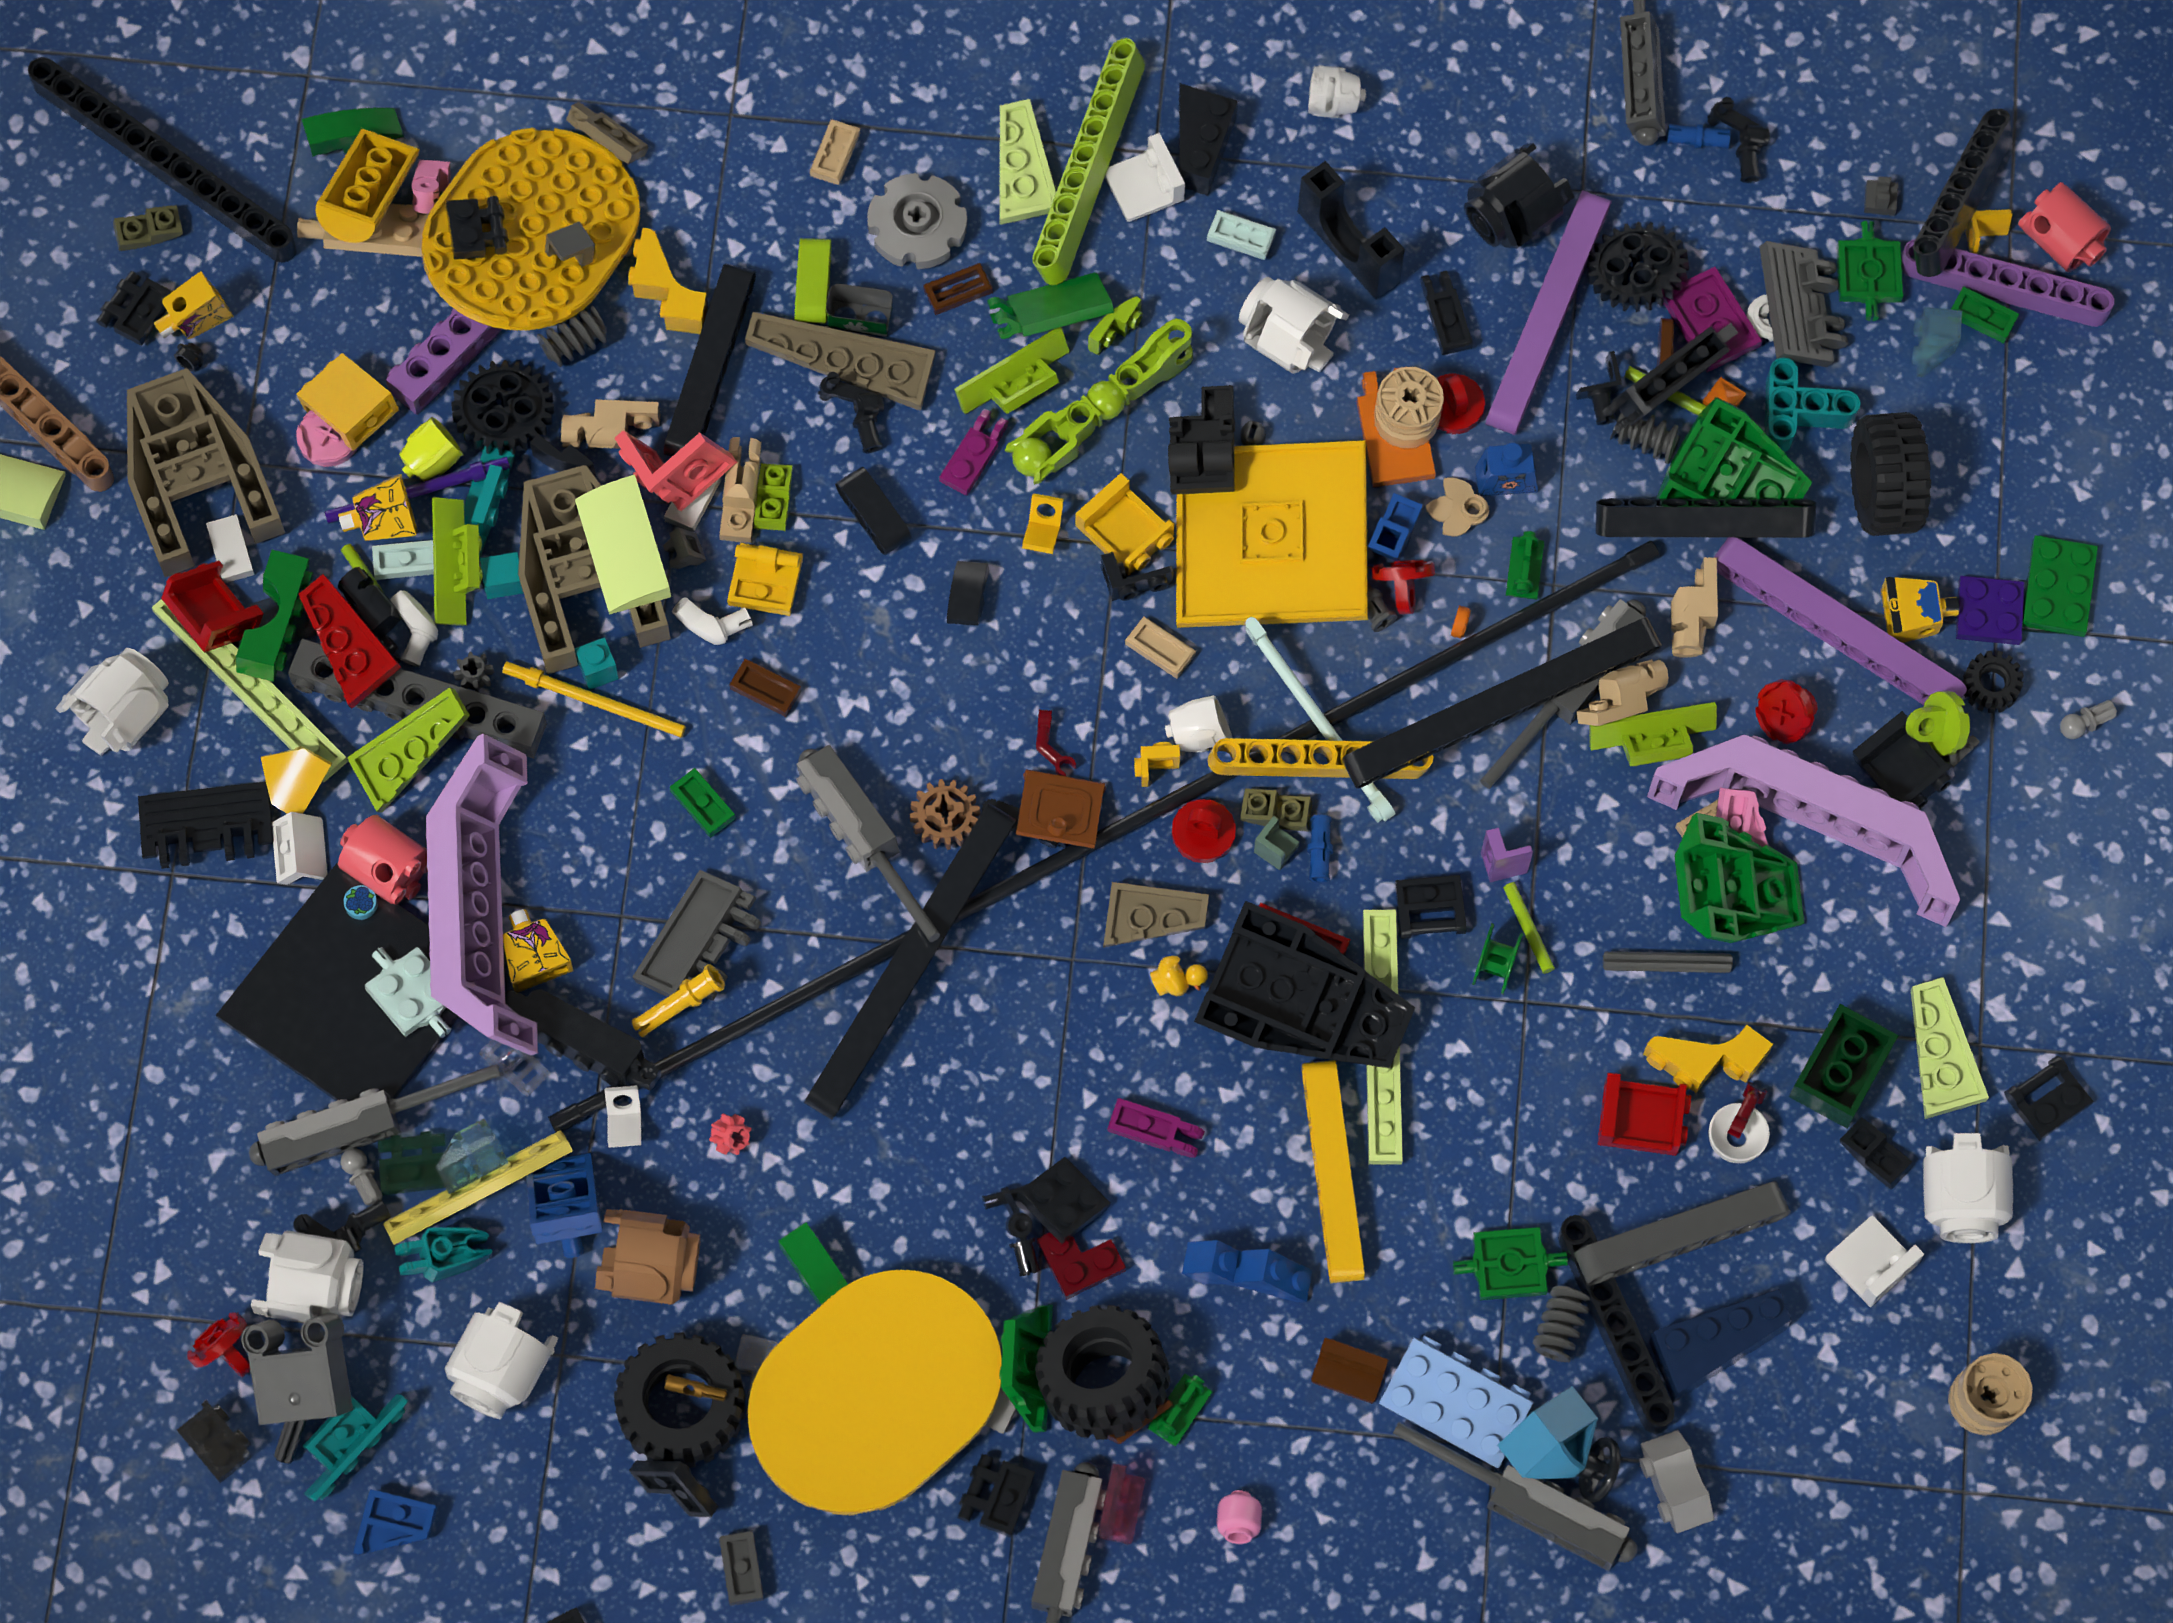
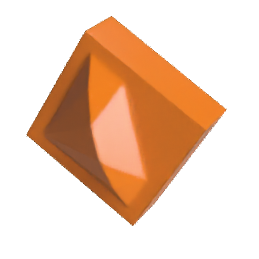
M1720 377L1703 399L1702 404L1708 406L1715 397H1718L1739 407L1747 393Z

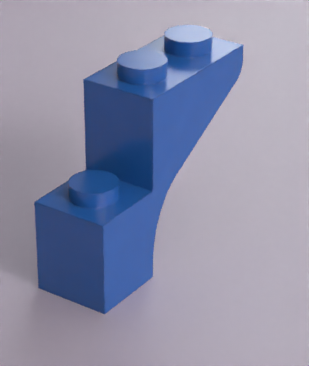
M1218 1240L1188 1242L1182 1274L1204 1285H1232L1302 1303L1307 1302L1312 1270L1270 1249L1239 1251Z

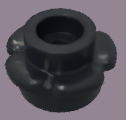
M193 343L179 344L177 346L178 351L174 354V358L183 368L194 371L198 366H202L204 363L202 358L203 352L198 346Z

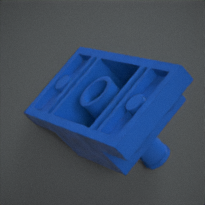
M591 1153L559 1158L526 1176L530 1226L536 1245L561 1240L563 1256L566 1258L579 1257L584 1253L581 1236L603 1232Z

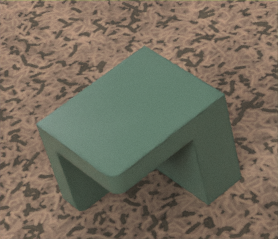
M1273 816L1255 839L1254 853L1278 870H1281L1299 847V841L1280 829V819Z

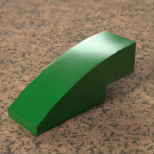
M395 108L340 110L301 119L313 157L338 149H343L344 154H346L361 129L393 140L403 137Z
M807 1222L778 1240L780 1249L797 1271L800 1280L819 1306L848 1285Z

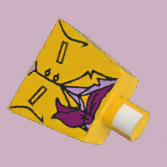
M200 271L163 298L162 303L168 314L155 321L154 324L163 338L180 329L187 339H192L234 316L218 290Z
M402 474L391 477L357 493L352 497L355 509L338 514L343 532L361 528L365 541L409 537L418 533Z
M526 909L515 911L509 915L513 930L503 934V944L510 980L516 993L573 972L572 963L567 952L546 919L531 922Z

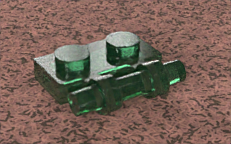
M424 1131L418 1136L402 1137L401 1134L391 1136V1139L378 1140L379 1153L392 1152V1158L379 1160L382 1195L449 1188L447 1155L445 1152L433 1153V1147L446 1146L445 1133L432 1134L431 1131ZM422 1149V1155L403 1157L404 1150Z

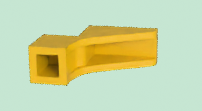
M642 228L641 239H635L633 257H637L635 267L630 266L628 285L633 286L634 297L661 301L660 318L665 319L666 330L700 334L708 310L707 294L687 289L674 279L656 233L652 229Z
M1746 1025L1736 1037L1728 1042L1716 1045L1655 1036L1647 1043L1643 1055L1647 1057L1646 1060L1652 1067L1660 1071L1664 1069L1672 1075L1674 1082L1678 1086L1679 1084H1687L1686 1090L1691 1089L1697 1093L1719 1064L1723 1066L1724 1072L1734 1080L1740 1079L1747 1083L1769 1055L1773 1043Z

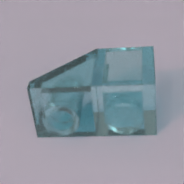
M1924 307L1921 318L1915 319L1913 335L1919 338L1918 346L1913 348L1912 365H1917L1916 377H1924L1956 352L1961 339V310Z
M483 1118L454 1134L436 1169L448 1193L451 1194L509 1162L498 1139Z

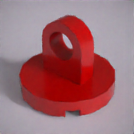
M1455 373L1437 377L1443 389L1444 399L1437 430L1441 429L1442 431H1447V434L1456 435L1466 433L1476 427L1483 416L1485 406L1483 390L1476 381L1466 375Z
M1401 560L1390 563L1391 567H1383V563L1373 565L1372 579L1394 581L1398 613L1400 615L1413 614L1415 610L1414 579L1435 575V562Z
M1784 679L1769 683L1761 689L1757 696V699H1759L1758 706L1755 708L1757 720L1765 734L1773 740L1783 742V744H1790L1803 739L1811 731L1814 715L1818 710L1814 696L1795 682Z
M1199 799L1188 802L1178 810L1173 819L1171 837L1183 857L1197 863H1210L1229 853L1235 842L1236 824L1232 814L1224 805L1214 800Z
M232 1312L229 1313L230 1320L226 1322L223 1318L217 1320L194 1341L193 1347L196 1350L194 1352L192 1350L188 1351L187 1358L195 1368H201L221 1356L241 1378L251 1371L250 1364L233 1346L245 1330L247 1322L239 1313Z

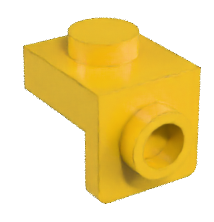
M1158 742L1153 744V746H1141L1140 758H1134L1135 777H1141L1142 787H1148V770L1179 768V745H1172L1170 742Z

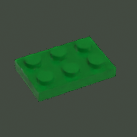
M2034 536L2023 608V627L2085 637L2088 627L2098 546Z

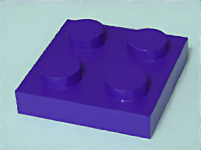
M1960 576L1958 580L1957 599L1959 614L1956 621V639L2020 645L2022 641L2024 582Z

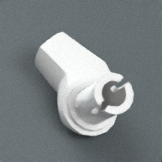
M403 590L397 592L390 600L412 634L401 660L412 666L420 667L430 642L437 641L438 629L424 607L410 593Z
M682 598L672 610V613L690 631L714 645L725 644L728 636L753 626L745 607L719 619L705 613L688 598Z

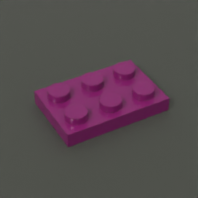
M1716 267L1706 270L1687 281H1683L1682 291L1674 290L1673 300L1667 297L1663 298L1665 307L1688 343L1711 325L1719 332L1732 323L1738 331L1735 336L1725 342L1731 350L1705 369L1706 372L1761 347V338Z

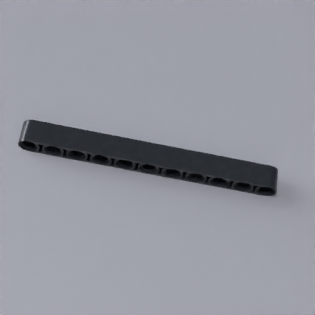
M39 57L30 62L28 66L29 77L34 90L43 98L271 259L284 263L294 258L297 248L291 229L51 59ZM42 75H49L44 79H39ZM67 91H73L69 95H63ZM96 107L95 110L86 112L89 108ZM114 124H120V125H119L118 127H116V128H109L110 126H112V125H114ZM143 140L139 145H132L136 141ZM161 157H167V159L164 160V161H161V162H157V161H156L157 159H159V158H161ZM183 174H191L187 178H180ZM209 190H214V191H215L214 193H212V194H210V195H203L206 191H209ZM232 207H238L234 212H227ZM255 224H263L260 228H251ZM281 240L287 241V242H286L285 244H283V245H280V246H276V245H275V243H277L278 241H281Z
M1647 617L1639 619L1347 754L1341 760L1356 789L1362 788L1605 676L1607 673L1644 658L1660 649L1662 644Z
M990 803L985 807L923 908L940 933V937L936 941L930 942L918 924L914 922L804 1101L806 1105L831 1120L834 1119L1017 821L1015 818Z

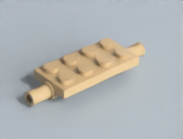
M390 204L372 236L360 243L341 241L330 235L318 220L299 218L297 237L323 239L325 249L422 257V234L429 213H419L413 209V205Z

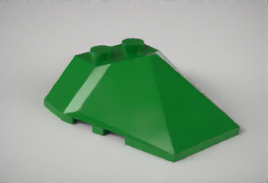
M1715 397L1698 415L1673 458L1657 498L1803 499L1812 484V480L1745 411Z
M1701 813L1692 815L1674 856L1681 918L1707 939L1728 943L1805 924L1797 862L1768 845L1760 846L1752 841V836L1745 831L1738 833L1728 827L1729 822L1723 818Z

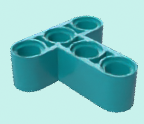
M1778 358L1771 364L1766 380L1765 433L1786 452L1792 446L1797 426L1845 429L1852 426L1860 409V399L1857 394L1849 390L1798 387V367L1796 363L1789 358ZM1776 374H1783L1787 376L1788 379L1781 380L1777 378ZM1775 403H1784L1788 408H1779ZM1806 405H1815L1819 410H1810ZM1838 407H1846L1851 412H1842L1838 409ZM1783 431L1787 436L1779 437L1774 432Z

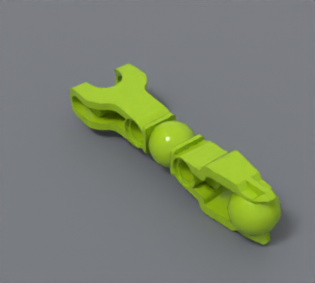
M1177 318L1168 321L1147 339L1139 351L1117 368L1115 375L1110 374L1108 381H1100L1093 384L1086 396H1081V400L1069 404L1057 413L1052 411L1044 412L1024 429L1023 435L1009 442L1005 448V452L1013 453L1012 461L1016 470L1025 476L1034 477L1033 484L1041 483L1051 472L1056 473L1078 457V447L1094 432L1096 426L1101 427L1103 425L1102 420H1111L1117 417L1123 410L1124 405L1128 406L1131 400H1136L1158 383L1174 378L1188 367L1193 360V349L1190 345L1192 342L1190 325L1184 320ZM1174 330H1180L1184 333L1183 338L1174 337L1169 340V334ZM1184 351L1185 356L1181 359H1177L1180 356V354ZM1127 378H1134L1135 380H1137V382L1133 385H1125L1122 383L1123 380ZM1081 415L1089 418L1084 423L1074 421L1075 417ZM1052 430L1058 433L1059 438L1067 441L1053 455L1047 443L1039 439Z

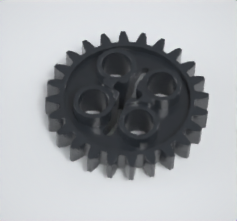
M1637 222L1635 229H1631L1626 223L1624 224L1623 232L1614 227L1612 228V237L1603 234V244H1594L1595 252H1590V262L1587 263L1589 283L1593 285L1595 294L1600 293L1602 302L1610 299L1612 308L1622 303L1623 311H1626L1630 305H1634L1635 311L1639 312L1641 305H1646L1649 311L1652 310L1653 302L1664 306L1663 298L1667 297L1673 300L1674 290L1682 291V282L1688 279L1689 262L1687 249H1683L1682 240H1676L1674 232L1666 235L1665 226L1655 231L1651 222L1646 229L1642 228L1640 222Z
M503 360L501 367H497L494 361H490V369L488 370L482 365H478L479 374L477 375L468 371L469 382L465 380L459 381L460 390H454V401H451L453 423H456L457 432L464 434L465 442L474 439V449L476 450L484 444L486 446V454H489L493 448H498L499 456H502L504 449L509 448L510 452L514 455L516 453V446L520 445L526 451L528 450L527 441H532L538 434H547L546 425H552L554 401L553 393L549 392L548 382L542 383L540 373L532 376L531 366L521 371L518 361L510 368L508 367L507 360ZM509 387L515 388V389L512 390V391H506V390H504V389L509 388ZM480 400H485V401H487L486 403H483V404H478V403H476L477 401H480ZM523 411H528V412H530L529 414H526V415H520V414H519L520 412H523ZM494 424H500V425H502L501 427H498V428H492V427H490V426H492V425H494Z

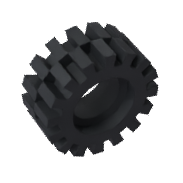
M1992 650L1986 651L1984 656L1980 653L1976 656L1975 660L1972 659L1969 663L1962 681L1967 688L1964 696L1965 698L1970 696L1968 703L1971 706L1975 703L1979 704L1977 710L1983 711L1984 707L1988 708V713H1994L1995 709H1998L2000 713L2005 710L2006 706L2010 708L2014 701H2016L2023 687L2024 681L2022 679L2024 675L2023 671L2018 672L2020 668L2018 662L2011 663L2013 657L2009 654L2005 659L2002 658L2003 652L1997 651L1995 656L1992 655ZM1987 672L1997 673L2003 678L2005 686L1998 692L1989 691L1982 686L1981 676Z

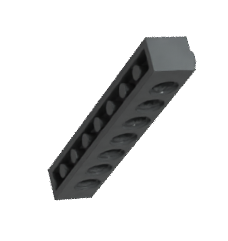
M301 639L288 671L292 685L304 693L315 691L324 694L327 699L341 703L343 700L346 701L334 673L326 678L319 677L322 671L333 670L321 644ZM403 669L396 671L356 705L357 708L363 711L372 712L374 709L383 712L390 719L401 721L450 687L456 690L470 715L451 736L452 738L462 740L465 737L475 740L477 736L485 734L526 754L530 758L535 757L547 725L544 712ZM385 688L394 689L392 694L388 696L379 695L380 691ZM421 697L424 699L419 705L413 706L409 704L413 698ZM475 716L485 717L479 724L470 723V720ZM505 725L515 726V729L510 733L500 732V729Z

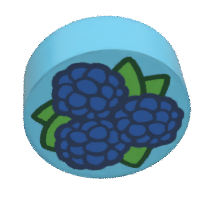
M354 886L344 896L345 909L349 916L354 919H367L377 910L378 901L376 895L366 886Z

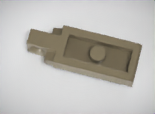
M580 102L571 106L566 120L573 127L582 130L592 140L614 153L619 160L629 164L646 155L649 148L648 145L603 112L596 114Z

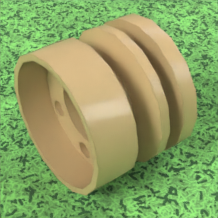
M1401 367L1390 372L1382 380L1377 393L1374 422L1380 436L1389 444L1400 448H1416L1427 443L1436 434L1444 402L1443 389L1437 378L1428 371L1417 367Z
M1992 1353L1980 1356L1956 1376L1949 1388L1948 1403L1953 1417L1960 1426L1971 1433L1987 1436L2000 1433L2025 1413L2032 1399L2033 1387L2029 1374L2018 1361L2008 1355ZM1981 1395H1982V1396H1987V1395H1989V1397L1991 1398V1401H1989V1400L1983 1401V1400L1981 1399Z

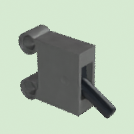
M325 1313L308 1319L303 1323L301 1336L305 1344L309 1346L306 1348L279 1351V1347L285 1339V1332L280 1323L275 1320H266L248 1326L242 1333L241 1342L243 1348L248 1352L259 1425L285 1422L274 1453L276 1460L289 1464L294 1460L307 1420L337 1417L353 1411L342 1344L344 1324L342 1319L335 1313ZM320 1325L324 1327L325 1336L321 1333ZM261 1332H262V1333L264 1334V1336H265V1343L263 1342V1340H262V1338H261Z

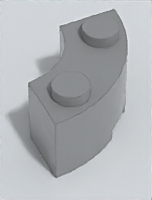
M1679 1430L1641 1443L1644 1457L1639 1459L1640 1466L1645 1477H1650L1660 1501L1657 1507L1664 1523L1670 1522L1676 1533L1713 1521L1714 1516L1709 1493L1698 1473L1691 1448Z

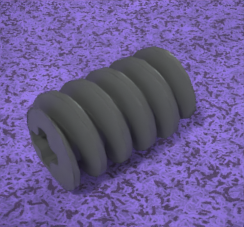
M590 307L591 316L586 311L580 312V321L575 317L568 319L569 327L563 322L557 324L558 333L552 328L547 329V339L542 334H537L538 342L551 362L554 361L559 367H562V356L565 355L570 361L574 360L573 350H576L583 356L585 355V344L592 350L596 349V338L603 344L607 343V331L595 307Z
M1622 413L1620 414L1617 422H1619L1622 418L1625 417ZM1651 415L1646 422L1643 421L1642 417L1632 426L1629 424L1620 432H1617L1614 428L1610 440L1619 434L1618 443L1620 445H1623L1630 439V449L1635 450L1642 444V454L1646 455L1653 448V458L1658 460L1665 453V464H1669L1681 436L1678 435V425L1675 424L1670 431H1667V421L1663 420L1658 426H1655V416Z
M1555 1286L1550 1293L1552 1298L1546 1303L1548 1310L1542 1314L1541 1319L1544 1323L1538 1325L1537 1331L1539 1335L1534 1337L1532 1343L1535 1346V1350L1544 1357L1569 1363L1571 1357L1564 1353V1350H1575L1576 1345L1568 1339L1569 1337H1580V1333L1573 1328V1325L1584 1326L1585 1321L1577 1315L1578 1313L1588 1314L1589 1308L1583 1305L1582 1301H1589L1590 1297L1569 1287Z

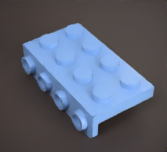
M1425 1335L1422 1340L1413 1338L1379 1404L1499 1469L1505 1455L1497 1445L1526 1418L1534 1404L1532 1400L1528 1399L1531 1393L1515 1384L1509 1389L1498 1383L1501 1376L1484 1367L1481 1373L1469 1367L1471 1360L1453 1351L1451 1356L1441 1352L1439 1349L1442 1344Z

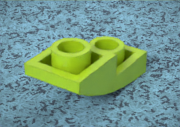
M1133 297L1113 309L1114 313L1107 314L1095 326L1088 336L1089 351L1099 356L1104 346L1107 348L1111 346L1117 333L1125 337L1131 328H1137L1143 317L1140 298Z
M761 463L754 516L755 529L786 531L792 466Z

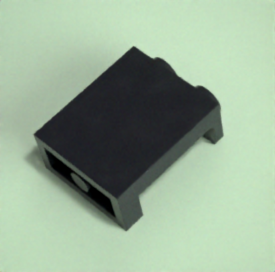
M1901 711L1854 749L1852 753L1855 762L1889 797L1900 802H1911L1921 810L1927 804L1928 797L1936 791L1938 793L1944 791L1951 785L1955 774L1949 762L1945 763L1927 742H1919L1907 734L1906 721L1908 716Z

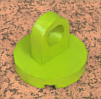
M1938 691L1931 694L1925 701L1924 707L1915 709L1907 718V734L1919 742H1927L1938 755L1956 754L1957 750L1962 749L1966 745L1970 733V718L1968 713H1964L1962 705H1965L1964 701L1959 695L1951 691Z

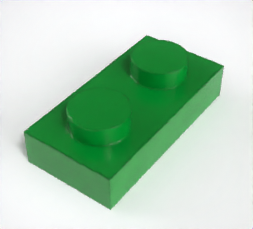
M1964 286L1948 314V317L2003 344L2019 316V313Z
M695 768L669 787L674 797L710 838L736 819L733 811Z

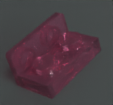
M1112 1465L1099 1527V1538L1130 1545L1133 1542L1145 1479L1126 1474V1466Z

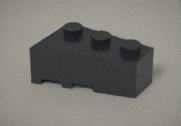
M1179 83V173L1185 183V189L1208 196L1237 119L1238 100Z

